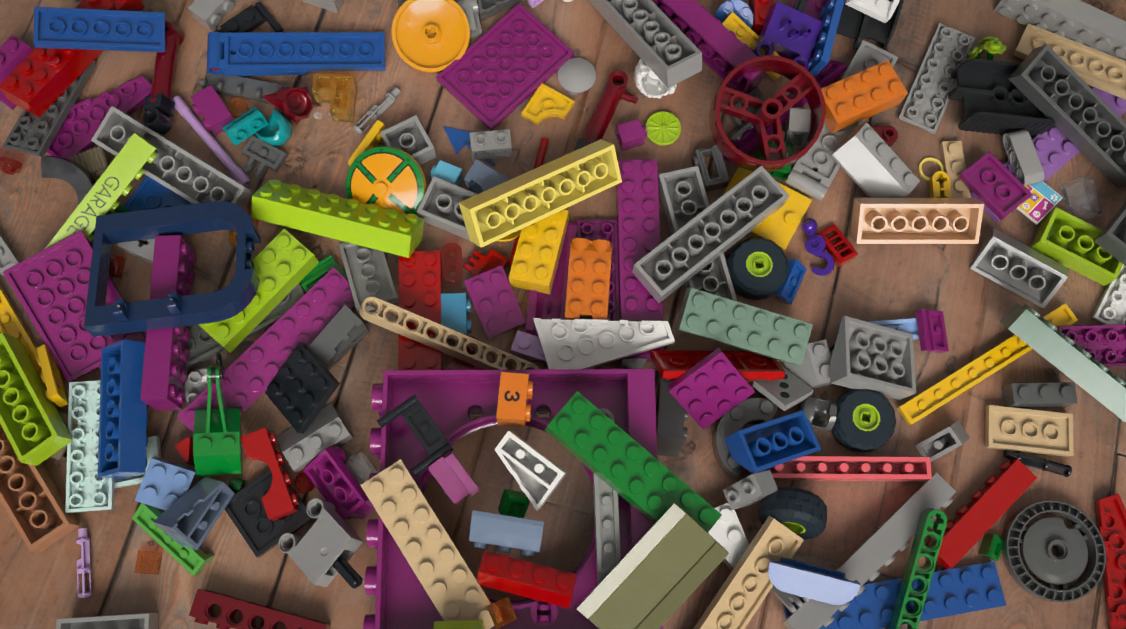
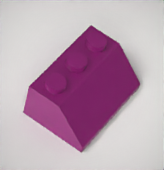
M13 34L0 47V83L33 51L30 46ZM0 90V101L14 110L17 105L10 102Z

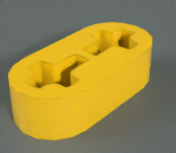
M937 171L929 178L930 198H952L950 177L946 172ZM939 177V180H943V183L940 184L935 179Z

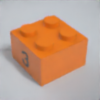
M501 372L496 415L498 425L525 428L526 422H530L531 404L527 403L528 399L533 397V381H529V374Z

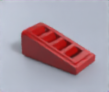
M835 224L817 232V235L822 236L826 241V250L833 257L837 267L855 259L858 255L854 247ZM830 232H833V233H834V235H832V236H830V237H828V238L825 236L826 234H828V233H830ZM835 238L838 239L837 242L831 244L830 241H832ZM841 244L842 248L836 250L835 247ZM845 251L846 254L841 256L840 253Z

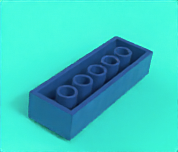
M121 340L101 349L98 478L124 479L145 473L147 467L146 446L148 437L146 435V425L148 423L147 404L140 400L145 342Z

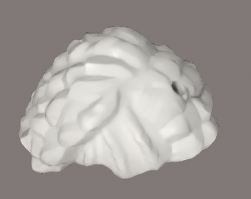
M642 59L635 66L634 82L636 87L648 98L660 99L663 95L666 96L675 92L677 84L667 88Z

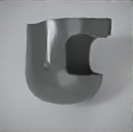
M808 397L801 402L799 411L804 410L805 416L812 428L823 431H830L833 428L837 417L836 402L816 397ZM829 408L830 416L827 425H825L826 415Z

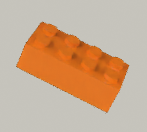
M889 60L822 88L826 111L824 122L831 134L899 105L908 92Z

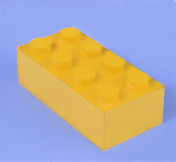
M561 210L521 229L508 277L512 287L551 294L569 222L568 210Z

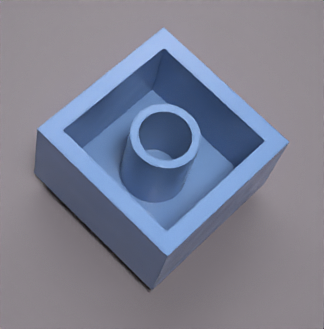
M153 456L134 501L167 510L188 492L196 472L195 469Z

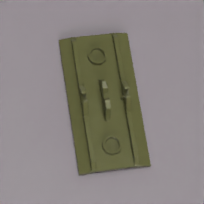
M674 502L576 609L599 629H659L727 557L729 552Z

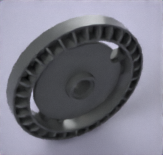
M1041 501L1029 504L1013 515L1004 531L1002 547L1008 571L1015 582L1034 597L1050 602L1078 600L1088 595L1102 578L1106 564V549L1103 538L1094 522L1075 506L1060 501ZM1041 513L1057 514L1073 523L1072 526L1067 528L1062 519L1044 518L1034 522L1029 528L1025 527L1031 519ZM1022 532L1025 533L1023 539L1020 538ZM1019 545H1021L1022 556L1026 566L1037 578L1046 582V586L1037 582L1026 570L1021 559ZM1052 546H1054L1056 549L1055 556L1053 555L1051 550ZM1085 570L1080 580L1070 587L1067 586V583L1076 580ZM1054 584H1058L1060 590H1055Z

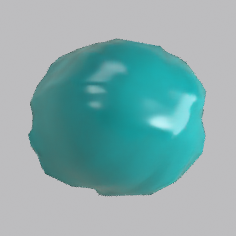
M274 109L267 121L269 125L262 128L260 133H256V136L272 146H283L292 136V125L287 117L279 110Z

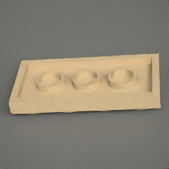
M987 405L985 448L1065 457L1074 456L1073 414Z

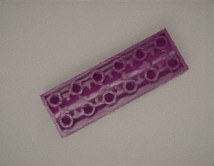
M577 220V238H585L590 241L599 239L611 242L612 254L607 320L620 321L617 220Z
M568 222L551 294L540 293L534 290L529 292L525 333L538 337L533 318L565 320L570 242L576 238L577 222Z
M1126 324L1057 326V332H1062L1075 342L1072 346L1077 344L1105 367L1126 366Z

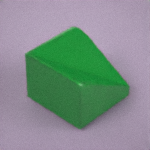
M504 488L498 511L500 515L524 518L530 500L524 492Z

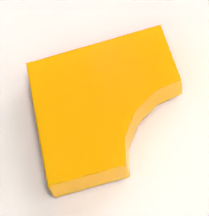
M542 83L521 112V116L536 125H539L549 117L565 119L575 105V101Z

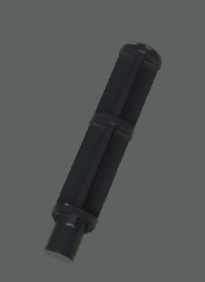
M1006 450L1004 453V457L1007 459H1019L1024 465L1041 469L1042 471H1048L1064 477H1069L1072 473L1070 465L1037 456L1033 458L1021 454V451Z

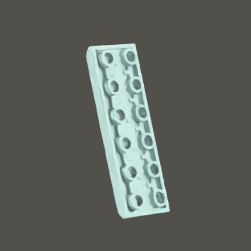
M101 380L69 382L68 431L73 441L67 444L65 513L113 510L115 478H98ZM73 418L78 420V425L75 429H73Z

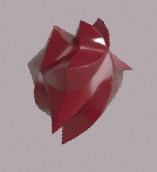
M307 86L303 88L284 87L280 88L276 93L262 96V98L282 110L284 115L288 116L297 125L302 119L310 117L314 107H321L313 100Z

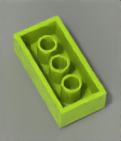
M1057 207L1043 218L1030 248L1103 286L1116 280L1123 266L1120 261L1094 242L1103 230Z

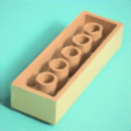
M854 198L850 237L856 244H978L984 204L976 198Z

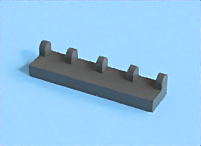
M206 72L205 79L201 78L200 80L202 89L212 85L217 94L267 104L272 103L262 98V96L276 93L280 88H284L280 84L240 76H223V73L213 75Z

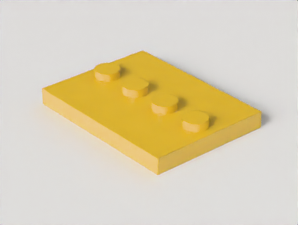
M738 167L724 194L753 173V171ZM777 182L789 195V198L781 208L750 231L749 234L756 238L762 237L771 240L785 251L812 200Z

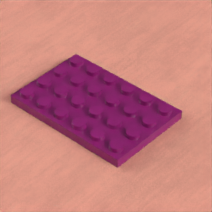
M519 3L471 45L459 60L453 61L436 77V80L492 131L529 98L542 83L544 84L565 62L574 56V52Z
M79 231L3 271L68 383L101 366L102 348L121 340L146 342V336L143 331L93 337L84 328L93 246L84 231ZM110 275L108 276L106 305L115 304L114 299L123 298Z

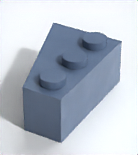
M477 159L464 178L468 190L477 194L510 180Z
M204 477L153 522L179 545L198 550L235 493L224 482Z

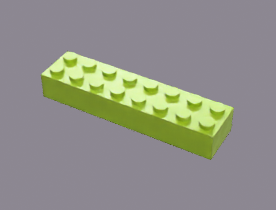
M269 180L252 195L251 218L407 258L411 256L422 241L425 218L418 217L415 214H405L395 209L381 208L376 204L361 203L356 199L341 198L336 194L321 193L316 189L301 188L296 184H285L280 180Z

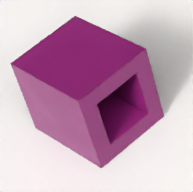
M639 119L616 126L615 134L621 151L644 145L647 130L645 125H641Z

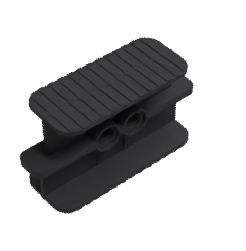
M844 1L836 34L855 39L853 49L858 50L864 37L882 43L881 49L884 50L896 30L904 1H899L892 17L886 23L846 5Z
M968 59L951 72V77L957 79L958 87L948 93V99L963 101L964 120L958 125L960 130L1004 135L1005 133L1025 129L1029 132L1030 137L1033 138L1054 127L1055 121L1048 119L1008 79L1018 68L1019 63Z

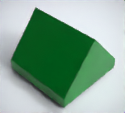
M984 534L978 554L998 561L1003 548V540L996 534Z

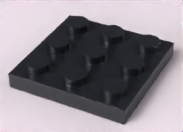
M299 342L268 385L265 394L296 432L304 434L340 383L305 343Z
M271 470L233 495L225 507V511L257 558H260L277 546L283 534H293L314 519L308 516L306 505L291 484L292 493L295 492L299 499L298 511L275 521L268 519L261 498L271 487Z

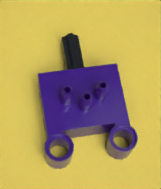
M796 0L793 8L777 1L770 6L758 41L751 51L758 57H762L763 55L760 54L759 47L764 50L765 56H772L775 50L793 58V61L808 70V60L823 22L803 13L808 0Z

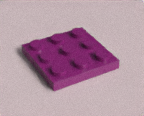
M717 348L666 386L669 393L703 430L755 392L720 348Z

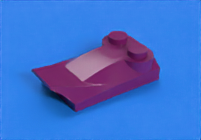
M329 446L303 470L325 500L334 504L336 512L343 520L350 518L363 520L375 508L345 466L346 456L344 451L337 446Z

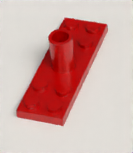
M651 350L650 358L662 378L674 380L713 351ZM722 351L746 380L766 379L774 381L775 379H784L785 370L776 359L749 351Z

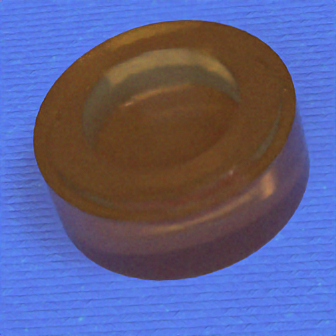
M239 97L231 99L227 106L228 111L234 118L241 116L249 110L247 102Z

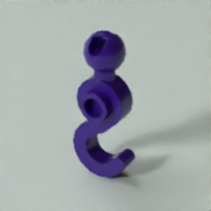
M806 218L801 224L802 231L808 234V238L805 241L806 250L810 254L828 261L826 268L818 269L812 267L811 270L818 276H827L834 270V259L829 253L824 252L826 241L815 232L817 222L812 218Z

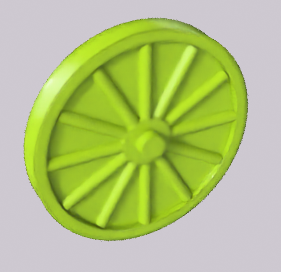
M665 111L656 112L646 122L647 137L657 145H670L678 139L681 132V124L672 113Z

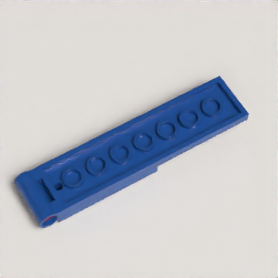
M384 32L208 33L207 72L213 75L223 73V76L307 75V71H386Z

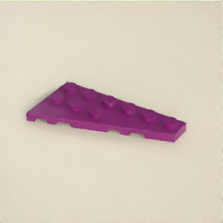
M141 76L120 85L114 91L101 93L100 97L92 100L89 98L73 105L47 152L51 156L70 158V156L90 149L95 144L91 140L111 106L131 115L145 103V97L150 96L152 85Z

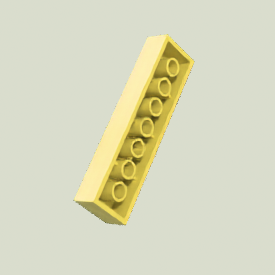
M600 139L459 202L470 241L482 248L621 183L622 179L614 144Z

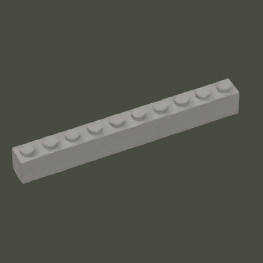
M935 473L932 479L927 480L836 569L845 573L846 579L850 581L857 580L861 584L856 597L864 591L866 587L863 584L868 579L872 582L880 575L881 572L878 569L883 564L887 567L895 560L893 554L897 550L902 552L910 545L908 539L912 535L915 536L923 510L927 508L939 510L941 507L945 509L953 502L954 499L951 497L956 491L938 473ZM931 516L932 521L937 518L935 516ZM810 599L808 602L804 601L803 606L798 607L782 623L787 629H819L822 625L827 627L835 619L833 614L837 610L842 612L849 606L850 602L833 605Z

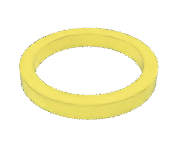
M931 157L923 159L918 166L920 176L926 181H929V177L925 176L922 172V164L924 162L933 161L938 164L940 171H944L942 163Z

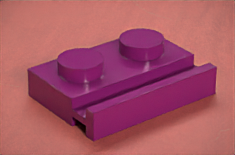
M924 309L915 311L921 351L948 352L943 311Z

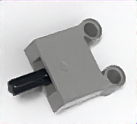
M319 498L309 501L306 511L309 517L317 519V521L304 537L292 533L283 534L279 539L278 547L281 552L287 553L314 585L327 587L339 573L353 589H356L358 586H361L363 579L348 563V560L364 541L340 517L335 510L334 504Z

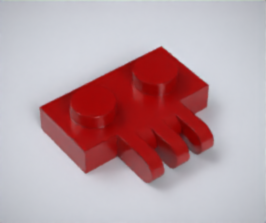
M493 249L490 250L486 257L474 250L472 255L478 259L475 260L469 257L467 261L473 266L471 267L465 263L463 268L472 273V277H475L501 265L504 269L509 260Z

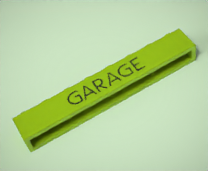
M135 132L45 249L79 231H84L91 242L94 238L92 233L95 230L96 216L107 215L109 211L113 213L120 205V202L117 200L121 195L126 197L133 188L130 183L134 178L139 180L146 171L143 169L144 165L147 162L151 164L158 155L155 152L158 147Z

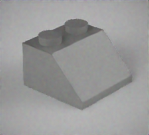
M826 339L807 345L802 366L783 362L784 368L812 389L831 385L830 361L832 357Z

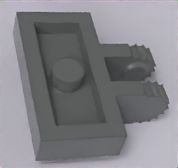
M253 135L241 151L243 155L250 158L243 170L246 174H250L254 170L257 162L260 163L254 174V178L258 180L262 179L263 175H265L267 167L278 172L288 157L285 152Z

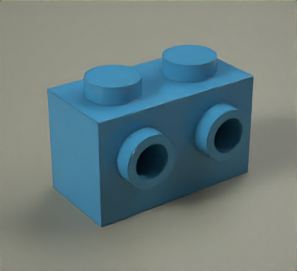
M442 293L441 325L468 336V332H472L471 319L468 320V312H471V299H467L466 293Z

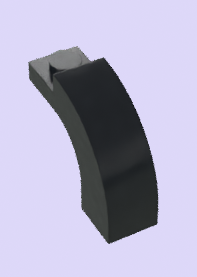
M47 155L41 157L42 178H56L68 182L77 193L79 205L96 183L92 175L82 165L71 159Z

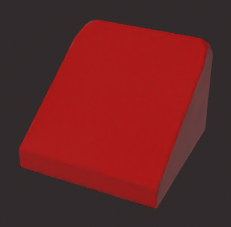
M189 436L175 444V447L184 463L194 465L193 437Z

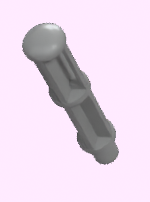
M394 87L390 92H387L385 94L387 99L380 106L374 105L353 126L355 132L362 135L372 123L364 131L361 129L372 118L374 121L377 120L396 101V97L401 91ZM368 114L369 117L358 127L357 124Z

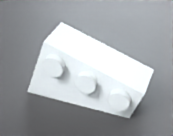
M508 431L495 448V451L533 504L535 510L539 511L567 472L513 431Z
M726 503L715 508L722 516L708 533L729 552L723 562L732 571L748 548L749 543L735 510H731L729 504Z

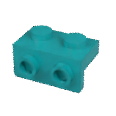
M255 106L223 126L222 129L236 146L269 124Z

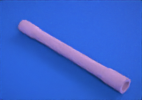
M181 96L174 97L172 101L175 102V109L186 119L231 173V176L243 185L250 186L252 181L236 165L209 133Z

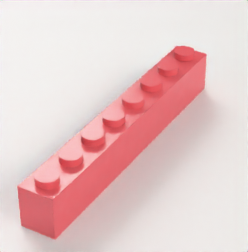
M803 456L763 470H770L774 481L924 482L932 479L930 457Z

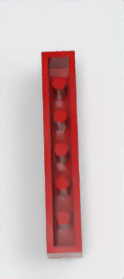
M1019 459L1003 462L998 468L1000 471L996 475H991L984 482L986 486L972 494L970 497L972 501L968 505L964 504L957 510L956 513L958 515L955 519L947 521L936 561L943 569H952L1037 479Z

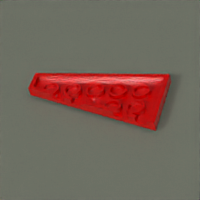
M1118 493L1095 500L1098 529L1106 549L1103 580L1109 629H1126V509Z

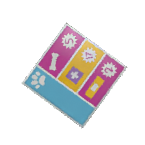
M1044 182L1026 185L1025 187L1033 195L1016 208L1036 225L1063 198Z

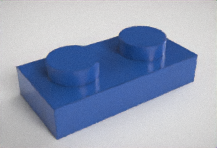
M790 258L786 281L775 295L783 303L792 305L807 269L797 259Z

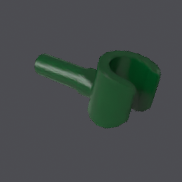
M234 478L229 482V488L233 492L234 490L240 491L244 488L246 481Z

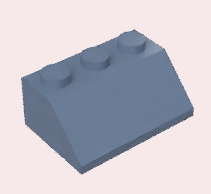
M472 510L469 541L474 542V547L488 549V545L497 546V551L511 553V549L521 550V555L534 557L535 552L540 553L544 522Z

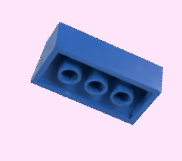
M804 410L739 430L724 438L732 459L752 474L821 450Z

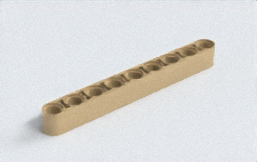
M368 297L360 307V316L364 320L481 369L507 370L505 366L507 362L512 365L513 370H540L538 366L379 298ZM372 305L376 312H368L365 306ZM386 314H393L396 321H389L386 318ZM406 322L414 323L416 329H409ZM426 330H432L435 333V338L428 337ZM447 338H450L455 342L454 347L449 346L447 344ZM467 346L473 348L474 355H470L466 351ZM487 354L493 357V363L486 360Z

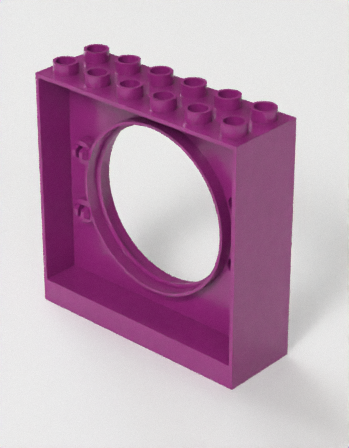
M654 369L383 370V384L372 385V409L378 410L380 418L415 394L447 441L453 446L456 442L477 430L498 425L496 415L501 372L529 374V381H533V397L528 399L527 404H531L530 422H526L525 426L546 432L545 429L578 391L598 409L605 408L612 412L615 419L614 423L657 459ZM537 413H550V417L537 418ZM470 414H482V418H470ZM400 415L383 428H371L370 452L371 455H377V459L380 461V472L401 459L424 495L431 472L429 469H426L415 477L410 469L429 457V455L403 417ZM582 463L593 487V472ZM370 473L369 479H371L378 473ZM618 494L620 554L622 559L654 524ZM380 516L378 519H369L366 532L367 546L377 549V566H367L365 593L366 595H376L375 614L365 615L363 629H433L434 621H444ZM595 527L586 554L572 572L577 574V579L569 608L531 598L514 601L489 599L502 619L501 622L490 629H599L576 609L597 586ZM537 610H551V615L537 616Z

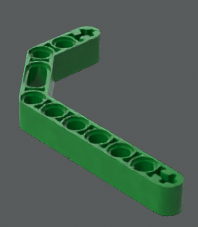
M927 508L920 515L889 629H899L900 625L904 622H907V629H918L947 525V516L941 510ZM931 516L937 517L936 522L931 520ZM927 528H933L934 532L927 530ZM930 535L932 538L931 543L925 546L924 538ZM924 556L926 560L925 565L919 567L918 560ZM918 578L920 581L919 586L913 589L911 586L912 581ZM913 600V608L907 611L905 608L906 603Z

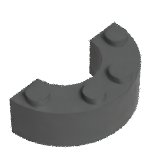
M764 398L743 400L724 414L714 429L712 446L715 459L723 472L733 480L738 477L743 466L732 459L724 438L739 431L747 424H761L772 420L779 407L771 400Z

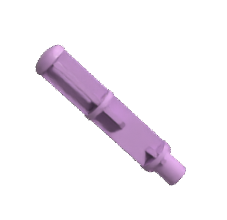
M87 528L78 529V538L76 539V543L81 545V559L77 560L76 569L77 596L79 598H87L92 595L90 538L87 534ZM86 573H89L90 592H86ZM79 574H82V593H79Z

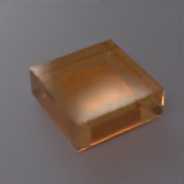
M138 550L134 573L159 575L163 552Z
M508 597L487 606L496 629L517 620Z

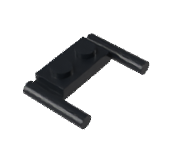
M257 2L254 7L252 5L222 24L220 30L214 32L247 33L253 31L265 23V21L268 22L275 32H283V28L261 2Z
M415 394L377 420L380 427L383 428L401 415L424 447L429 457L410 469L415 477L428 469L430 464L446 452L454 450Z

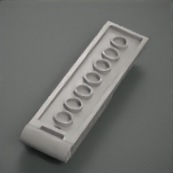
M863 40L841 80L887 60L894 67L898 57ZM865 120L831 134L824 122L819 138L810 150L796 161L785 183L821 201L840 167L830 155L851 131L861 126Z

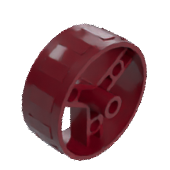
M762 56L750 59L732 70L717 89L711 103L709 115L713 140L720 152L730 162L740 168L753 172L760 166H763L767 172L781 170L804 156L819 138L826 115L825 100L821 87L814 76L797 62L781 56ZM756 71L774 72L791 80L765 101L726 87L736 78ZM786 92L792 93L794 99H789L786 96ZM803 97H806L811 110L810 133L799 153L787 158L780 117ZM733 101L740 102L742 108H736L733 105ZM747 106L758 108V110L752 114L746 111ZM720 112L751 123L752 127L757 130L762 160L746 155L730 142L723 130ZM772 125L773 134L767 135L766 129ZM768 141L774 142L776 149H771L768 146Z

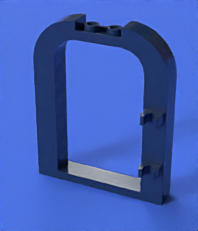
M214 201L96 216L84 328L93 337L219 322L227 320L243 311L255 297L260 281L254 271L252 253H255L254 244L261 243L259 231L250 215L242 207L234 203ZM220 230L237 232L235 275L230 284L222 290L180 296L175 291L167 293L169 298L129 303L124 298L114 299L115 304L106 305L112 244L154 239L155 236L187 235Z

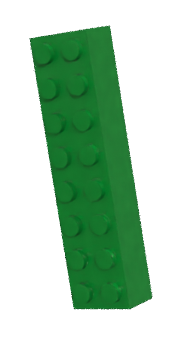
M578 391L545 429L548 434L653 524L658 521L674 502L707 532L711 530L722 516V514Z

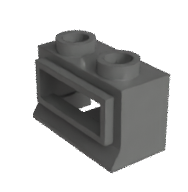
M717 145L695 150L692 156L693 167H699L705 191L726 188L730 178L723 155ZM710 155L713 157L718 178L710 179L704 157Z

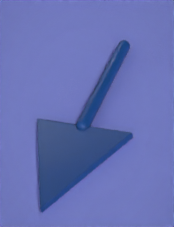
M443 126L456 155L464 146L470 149L468 141L470 140L471 132ZM485 159L490 165L495 166L492 160Z

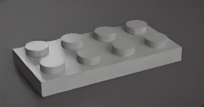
M348 242L338 244L358 314H360L359 310L362 303L368 297H376L391 304L399 302L383 251ZM372 305L365 306L367 311L375 309Z

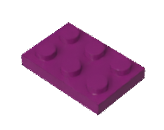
M988 152L959 176L965 185L1000 220H1003L1033 195L991 152Z
M502 265L463 281L487 339L526 323Z

